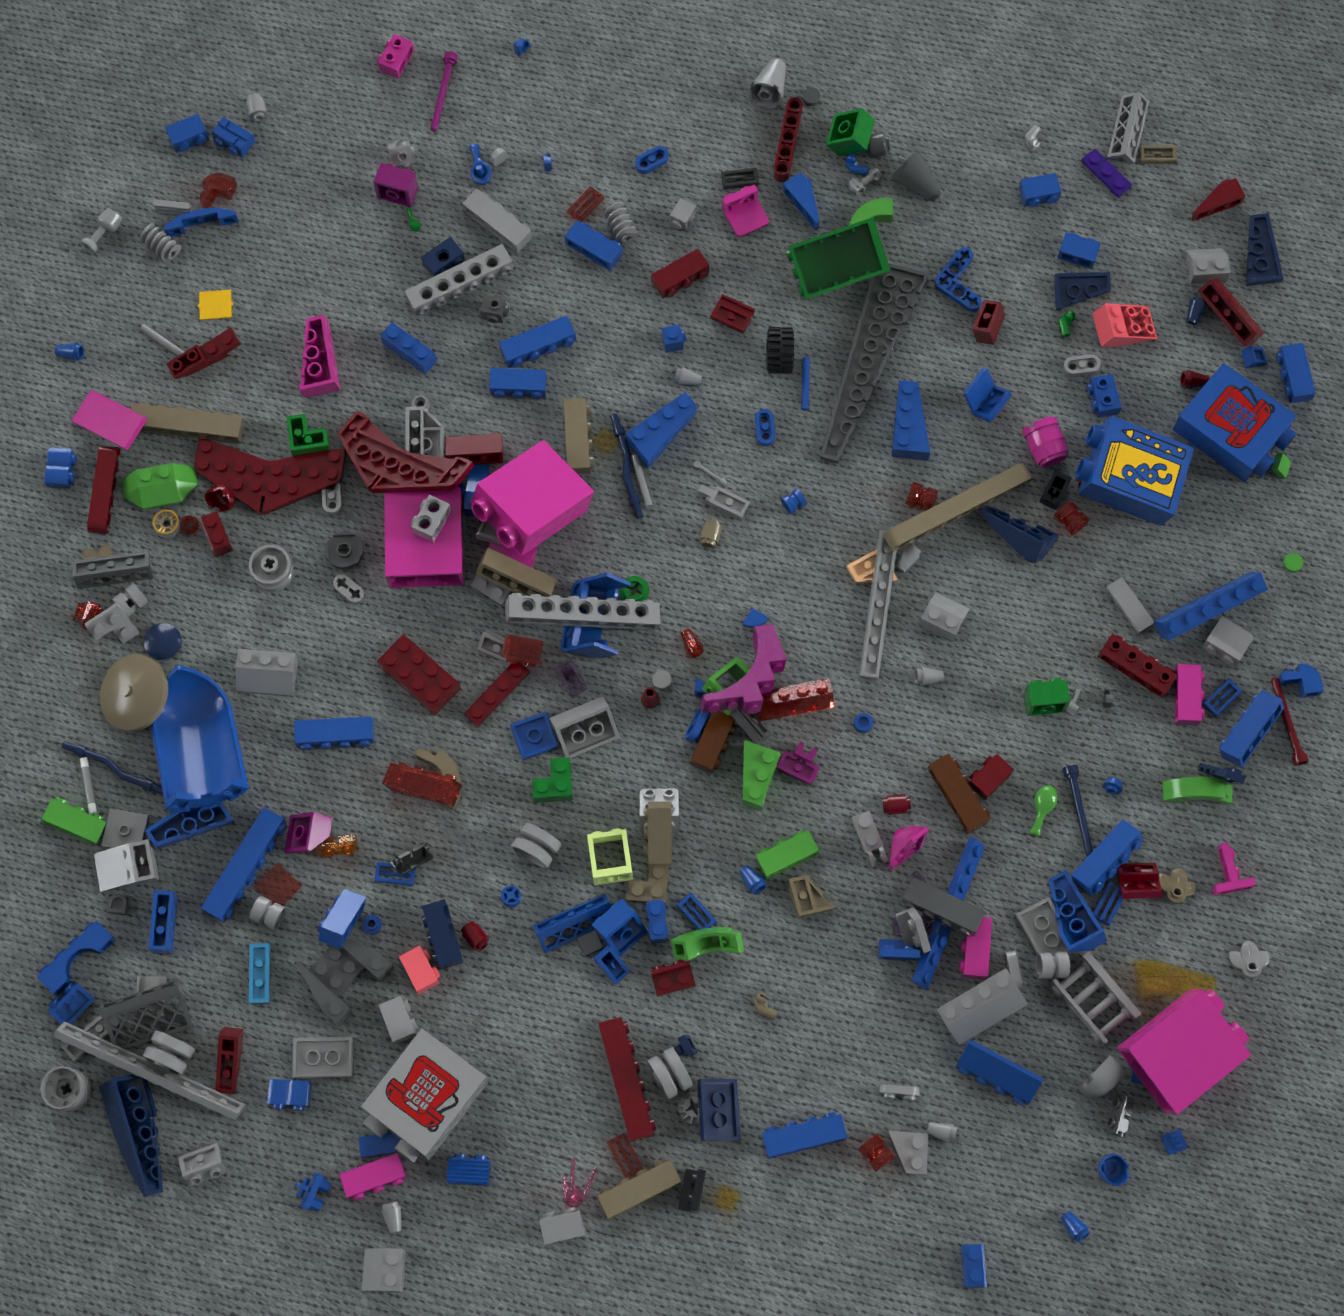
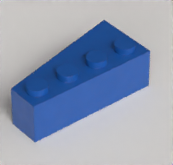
M899 380L891 457L929 461L930 448L918 382Z
M684 392L626 433L627 443L638 454L648 469L697 414V405Z
M220 802L218 807L207 810L199 807L191 808L190 812L174 811L145 829V832L154 846L160 849L235 822L223 803Z

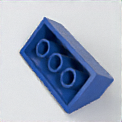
M972 1040L966 1045L956 1065L959 1068V1073L967 1077L970 1075L976 1077V1081L987 1087L988 1084L993 1086L996 1093L1002 1096L1007 1094L1013 1097L1012 1101L1021 1106L1024 1104L1028 1105L1043 1081L1042 1077Z

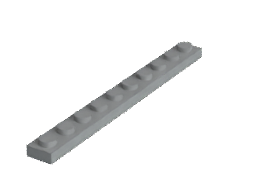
M64 1022L55 1031L54 1037L63 1043H68L79 1048L81 1051L88 1052L98 1059L125 1069L135 1076L149 1080L155 1085L162 1086L172 1093L186 1097L188 1100L223 1114L227 1118L236 1120L244 1109V1103L172 1070L167 1071L158 1067L148 1059L67 1022Z

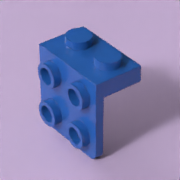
M985 367L977 373L975 379L964 392V397L972 415L989 423L994 420L1012 396L1009 390L994 384L989 370Z

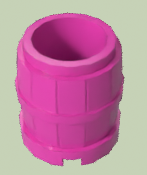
M1053 416L1040 419L1033 422L1034 426L1032 428L1026 426L1022 430L1023 437L1029 445V451L1037 465L1041 468L1058 464L1068 458L1069 450L1065 441L1066 438L1059 428L1057 417L1053 419Z

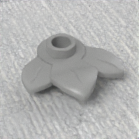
M1248 940L1243 943L1241 952H1229L1231 964L1235 968L1241 969L1248 978L1258 977L1262 972V968L1267 966L1270 960L1268 951L1259 952L1258 947ZM1252 965V966H1254L1256 969L1252 970V969L1249 968V966Z

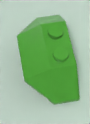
M170 463L135 470L121 480L123 498L146 510L181 503L196 488L198 481L194 466Z

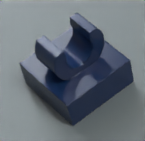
M682 1035L677 1038L680 1045L674 1047V1050L678 1056L685 1053L686 1056L691 1057L698 1053L689 1035Z

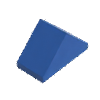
M610 945L605 947L594 958L596 965L615 985L630 972Z

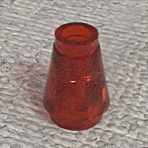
M685 629L681 632L686 654L690 658L700 656L704 652V645L691 629Z

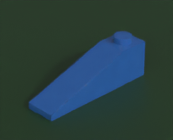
M1065 870L1050 878L1049 883L1059 935L1068 951H1090L1107 942L1102 927L1068 872Z

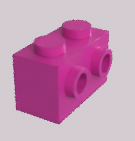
M394 34L391 40L387 41L383 54H380L378 57L379 70L399 79L414 52L413 41Z

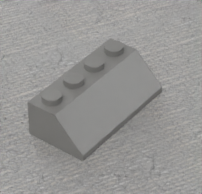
M1005 968L941 1006L937 1011L957 1043L961 1045L1029 1004L1009 971Z

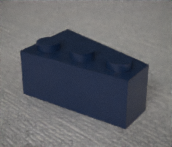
M445 899L423 905L422 909L425 916H422L424 927L429 929L430 935H427L430 947L433 946L435 954H432L435 966L439 965L442 970L464 963Z

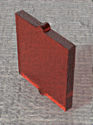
M279 863L268 873H265V876L255 885L273 904L278 903L282 906L289 899L292 900V896L302 887Z

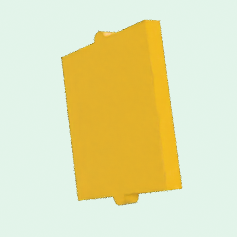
M231 290L199 292L198 308L200 320L232 318L233 302Z

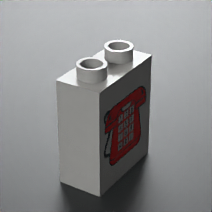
M421 1029L361 1106L368 1115L362 1124L381 1139L387 1131L398 1137L400 1141L395 1146V1149L412 1163L416 1161L419 1155L429 1161L488 1084L487 1078L424 1029Z

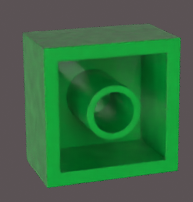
M863 108L834 114L826 146L838 156L867 151L875 119Z
M1053 678L1047 682L1033 680L1028 683L1023 694L1027 716L1062 713L1066 711L1070 703L1067 679Z

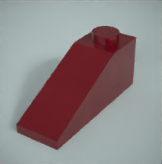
M1237 178L1223 180L1194 211L1191 218L1192 221L1242 204L1245 194Z
M223 1027L218 1035L215 1087L217 1092L236 1094L244 1029Z

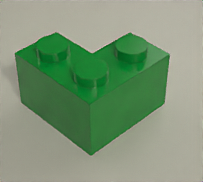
M305 414L286 416L290 450L293 457L330 450L329 436L326 428L309 430Z
M570 757L550 759L551 778L532 779L534 803L573 800Z

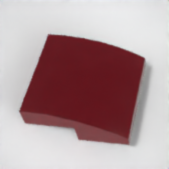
M1125 863L1119 866L1117 876L1122 899L1162 898V888L1159 882V871L1156 863Z

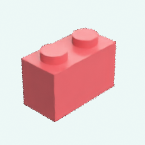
M418 946L399 956L418 995L439 984L437 978L441 976L436 966H430L428 961L431 960L427 949L422 950L421 946Z

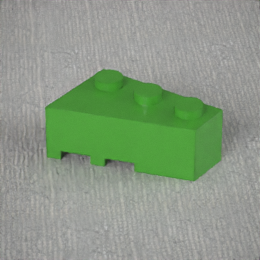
M744 740L742 805L761 811L781 752Z

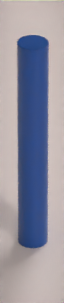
M803 357L801 410H809V357Z

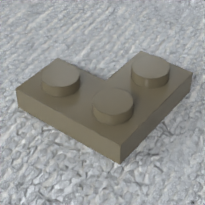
M649 864L648 882L628 881L626 900L647 903L651 900L662 899L664 904H666L669 864Z

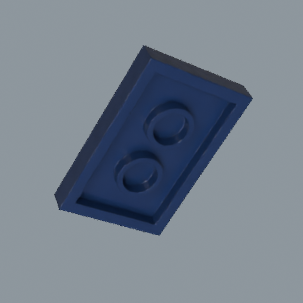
M737 1079L697 1080L701 1141H740Z

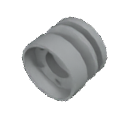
M59 1066L52 1068L45 1074L41 1081L40 1092L42 1099L50 1107L72 1112L81 1109L87 1104L91 1097L92 1086L85 1073L70 1067ZM67 1087L72 1089L71 1093L66 1091Z

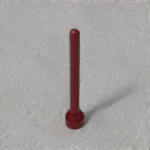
M1273 677L1271 683L1275 696L1282 699L1284 706L1281 714L1294 751L1292 754L1294 766L1306 764L1309 762L1307 753L1301 750L1279 679Z

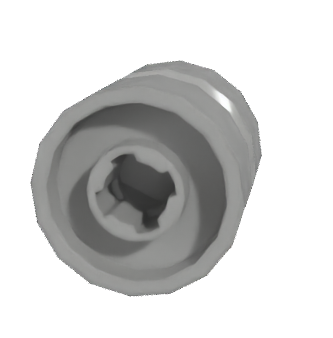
M134 583L125 589L124 594L119 593L112 599L114 603L119 604L128 617L136 612V608H142L148 603L146 597ZM128 599L132 601L129 605L126 603Z
M259 896L251 909L249 917L258 923L264 921L266 927L276 930L285 916L286 907L278 903L272 905L271 900Z
M1049 952L1038 953L1035 960L1038 978L1051 979L1053 975L1055 978H1068L1070 974V960L1067 952H1056L1053 955Z

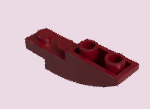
M230 327L202 346H193L166 363L173 378L175 380L180 379L228 357L227 353L240 346L241 342L234 329Z

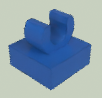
M1180 1129L1160 1136L1168 1156L1188 1148Z

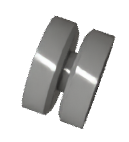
M277 545L261 546L253 552L249 559L251 576L259 588L265 591L276 592L283 590L293 579L294 568L290 557L283 548Z
M524 823L520 829V834L523 838H515L510 846L511 849L531 863L548 869L552 862L550 854H557L561 843L543 829L530 823Z
M155 1030L151 1041L161 1048L157 1049L148 1046L142 1056L152 1061L158 1067L183 1075L187 1065L177 1057L190 1059L195 1048L170 1035Z
M673 1047L663 1051L666 1065L658 1056L647 1060L653 1078L668 1100L675 1097L678 1093L675 1081L683 1091L693 1087L692 1080Z

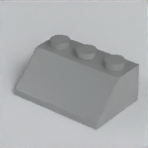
M238 649L235 667L236 692L294 696L298 667L296 654Z
M603 696L550 718L565 757H575L620 738L609 705Z

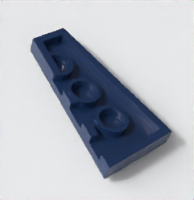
M1269 213L1251 215L1249 218L1246 286L1282 282L1284 278Z
M1200 763L1198 771L1225 779V781L1233 784H1244L1246 776L1241 775L1243 771L1233 767L1220 768Z

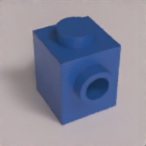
M680 324L662 328L665 353L684 349L686 334L684 330L681 331Z

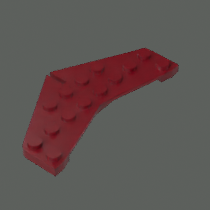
M356 411L338 432V437L367 489L369 492L372 491V493L453 490L474 467L473 462L465 458L455 457V459H448L406 451L392 442L364 413Z
M199 438L194 468L199 475L214 485L228 487L233 492L235 499L260 515L262 502L265 499L263 514L266 515L322 492L323 489L334 487L337 483H341L346 450L331 449L267 461L215 441Z

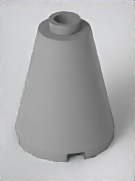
M772 59L750 85L748 95L752 101L754 99L758 102V106L774 109L782 103L786 75V64L782 60Z

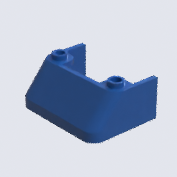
M603 573L577 580L571 588L570 596H578L579 599L596 597L598 600H605L607 598H615L617 600L618 590L631 586V582L610 573ZM579 608L581 613L587 614L585 609ZM598 609L601 615H605L604 610ZM564 626L561 641V650L563 652L599 659L618 655L619 652L608 647L607 641L601 639L603 628Z

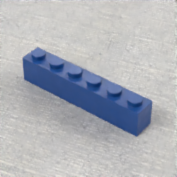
M1250 571L1153 622L1160 637L1171 640L1265 592L1268 588L1261 572Z
M263 807L202 905L201 909L205 913L223 923L226 919L230 920L235 911L233 909L237 902L240 903L245 896V888L247 885H252L255 880V872L264 866L266 862L265 856L275 848L276 838L285 832L287 826L283 817Z

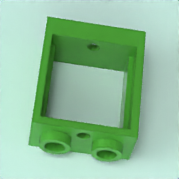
M737 656L711 676L702 689L706 694L721 691L724 688L717 680L727 672L738 682L749 672L750 668ZM733 710L723 711L729 716Z

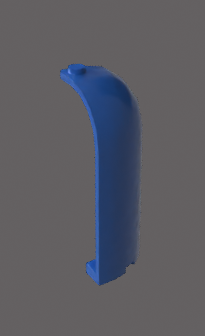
M176 666L167 675L168 696L165 707L157 720L151 724L166 810L190 812L191 808L199 807L207 810L218 807V803L227 799L232 801L249 789L233 710L226 694L207 675L191 668Z

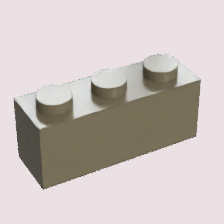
M671 801L648 802V808H644V820H648V827H644V839H648V845H644V857H648V864H672Z

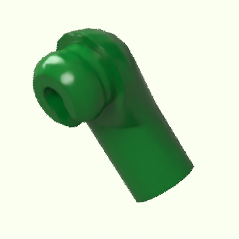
M1074 311L1066 312L1058 321L1062 338L1071 335L1069 326L1076 319Z

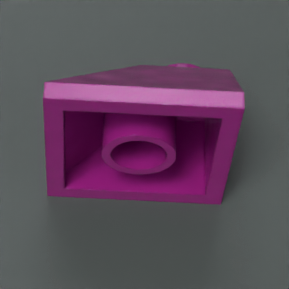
M316 812L290 815L284 853L291 854L314 849L330 836L332 817Z

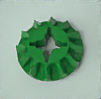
M630 576L624 579L631 582V586L619 589V594L623 601L625 599H634L636 602H642L648 598L649 585L643 578ZM637 586V591L640 592V594L635 593L634 596L631 597V591L629 589H634Z

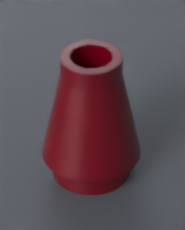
M1187 370L1182 372L1180 384L1185 386V388L1204 386L1210 377L1209 375Z
M652 687L646 688L641 695L642 705L646 708H654L659 704L660 697L655 689Z

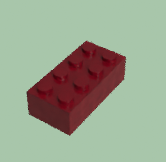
M404 634L377 660L381 670L434 716L461 690L460 683Z

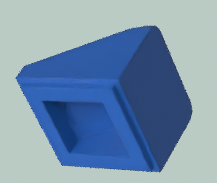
M1249 346L1241 351L1246 368L1267 365L1263 347Z
M696 678L694 695L703 697L706 694L702 689L705 683L699 678Z

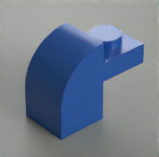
M1298 664L1295 672L1293 669L1284 670L1278 677L1280 685L1298 683L1301 698L1320 696L1324 691L1320 674L1314 667L1308 664Z

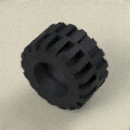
M769 327L767 330L766 367L769 374H791L793 371L794 331L792 327Z

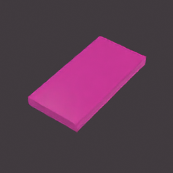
M90 390L72 419V422L127 451L147 421L146 417L93 390Z

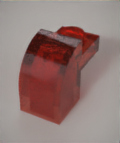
M213 173L204 178L201 182L204 191L200 195L202 208H211L217 196L231 200L238 187L236 179L223 173Z

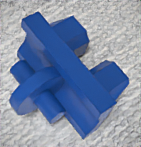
M316 1172L311 1182L307 1177L304 1178L302 1184L296 1182L295 1186L300 1188L297 1196L302 1198L304 1195L299 1207L306 1210L320 1211L323 1200L315 1197L317 1190L327 1193L332 1183L323 1178L324 1175Z

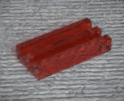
M590 186L567 210V213L582 223L604 200V196ZM593 193L590 199L575 213L574 210ZM596 197H598V198L590 205V207H589L581 216H579V215L588 207V205H589Z
M625 1132L607 1142L625 1178L643 1169ZM623 1139L638 1166L634 1169L619 1140ZM615 1142L630 1169L628 1173L613 1146Z

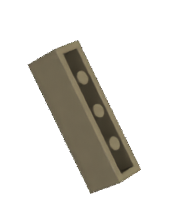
M586 398L563 399L567 464L577 474H591L590 468H594L593 456H589V450H593L592 439H588V433H592L591 422H587V416H591L590 404L586 405Z
M487 548L482 556L475 574L514 593H521L522 596L540 594L541 597H549L553 593L557 580L490 548Z
M662 1159L654 1164L655 1167L649 1171L647 1168L636 1173L637 1177L631 1180L629 1177L622 1179L618 1182L619 1186L613 1189L609 1186L601 1190V1195L597 1196L608 1221L682 1184L671 1159L668 1161Z

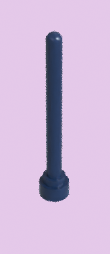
M1071 765L1062 769L1064 777L1070 782L1085 853L1088 857L1093 852L1077 782L1079 769L1078 765Z

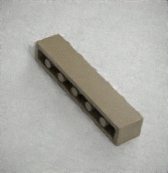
M143 402L138 404L132 403L131 410L147 418V421L140 430L141 432L241 444L245 422L238 414L224 415L217 411L208 413L200 409H193L192 411L182 407L151 406Z

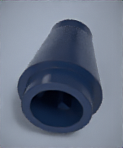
M1193 297L1189 301L1186 323L1194 326L1197 325V322L1207 308V302L1203 298Z

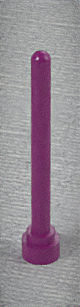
M446 51L443 57L445 68L430 127L433 132L437 131L451 70L458 60V55L451 51Z

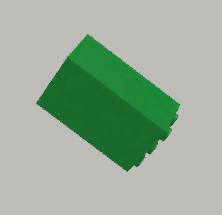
M874 217L788 246L789 250L786 251L788 261H793L795 267L792 269L794 279H799L801 285L797 287L800 297L804 296L805 300L891 271Z

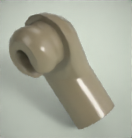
M757 993L754 997L757 1013L774 1020L778 1011L768 1007L767 997L764 993Z

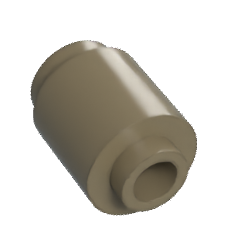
M709 519V521L704 522L700 537L703 547L714 549L718 545L723 528L719 521Z

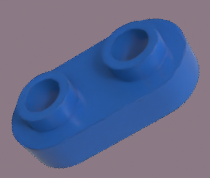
M657 146L639 155L635 160L636 170L641 174H647L665 165L669 160L668 150L665 147Z
M761 409L755 415L756 438L760 445L770 446L775 441L774 416L771 411ZM766 418L768 421L763 423L761 419ZM767 435L769 439L764 440L762 437Z
M701 708L698 709L684 737L690 742L699 740L703 733L701 729L704 724H707L711 716L710 712L702 713Z

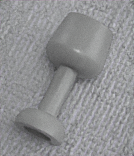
M107 208L97 218V222L100 225L90 239L83 238L80 242L87 249L96 253L98 249L97 241L106 231L110 233L115 232L122 218L115 211Z

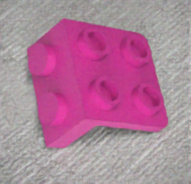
M755 184L750 187L745 186L734 194H727L722 199V211L737 237L747 235L769 224V219L757 199L758 189Z

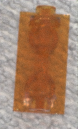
M352 833L339 836V842H336L335 837H328L317 846L320 858H330L334 855H349L353 852H358L357 835Z

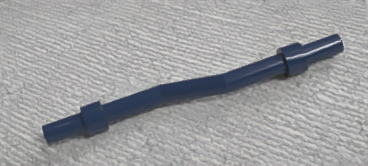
M617 413L610 415L614 426V435L618 438L624 455L622 477L629 495V504L633 507L636 518L640 519L644 515L640 507L639 495H636L630 478L631 453L625 438L626 432L620 424Z
M66 741L63 742V749L74 752L76 756L87 757L104 763L121 780L138 785L145 791H154L163 795L162 786L155 784L150 779L144 780L125 773L109 757L88 750L86 746L80 744L77 746Z

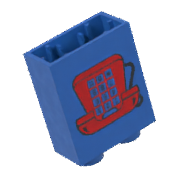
M1223 362L1179 415L1172 430L1245 483L1253 473L1260 478L1266 474L1275 461L1268 455L1275 446L1282 451L1288 447L1297 434L1290 429L1297 415Z

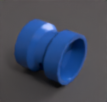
M798 489L793 490L791 495L781 498V503L789 514L794 513L798 507H803L807 504L805 497Z

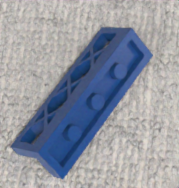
M602 894L533 925L544 953L594 931L595 929L592 924L601 913L612 907L607 896ZM587 919L592 921L589 927H580L583 921ZM565 929H574L571 935H562ZM549 936L556 937L553 943L546 946L544 938Z

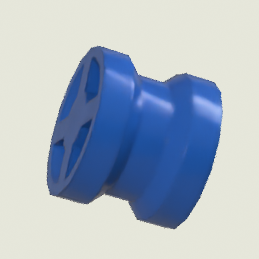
M507 886L502 890L501 898L504 905L514 908L520 904L521 893L517 887Z

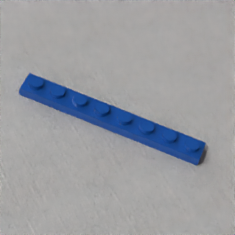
M969 837L947 891L948 894L964 900L969 890L970 882L985 848L976 838ZM936 919L928 938L931 951L922 953L911 980L920 988L928 990L933 980L934 972L940 962V957L944 947L947 945L948 937L952 928L942 925L938 919Z

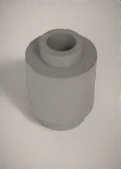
M257 93L248 95L246 106L249 118L256 122L262 121L267 116L263 98Z

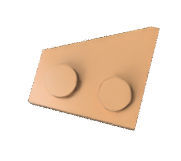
M877 549L846 566L855 583H872ZM893 573L892 582H895L897 580V577Z

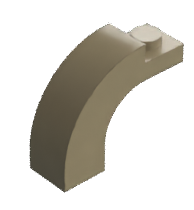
M418 748L415 753L416 759L436 768L443 776L442 786L435 798L436 802L451 810H455L462 792V781L455 762L440 749L435 756V753L427 748L424 750Z

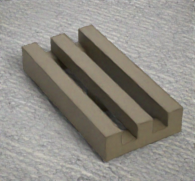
M1140 145L1139 147L1140 164L1177 163L1176 145ZM1144 151H1172V153H1144ZM1145 157H1173V158H1145Z

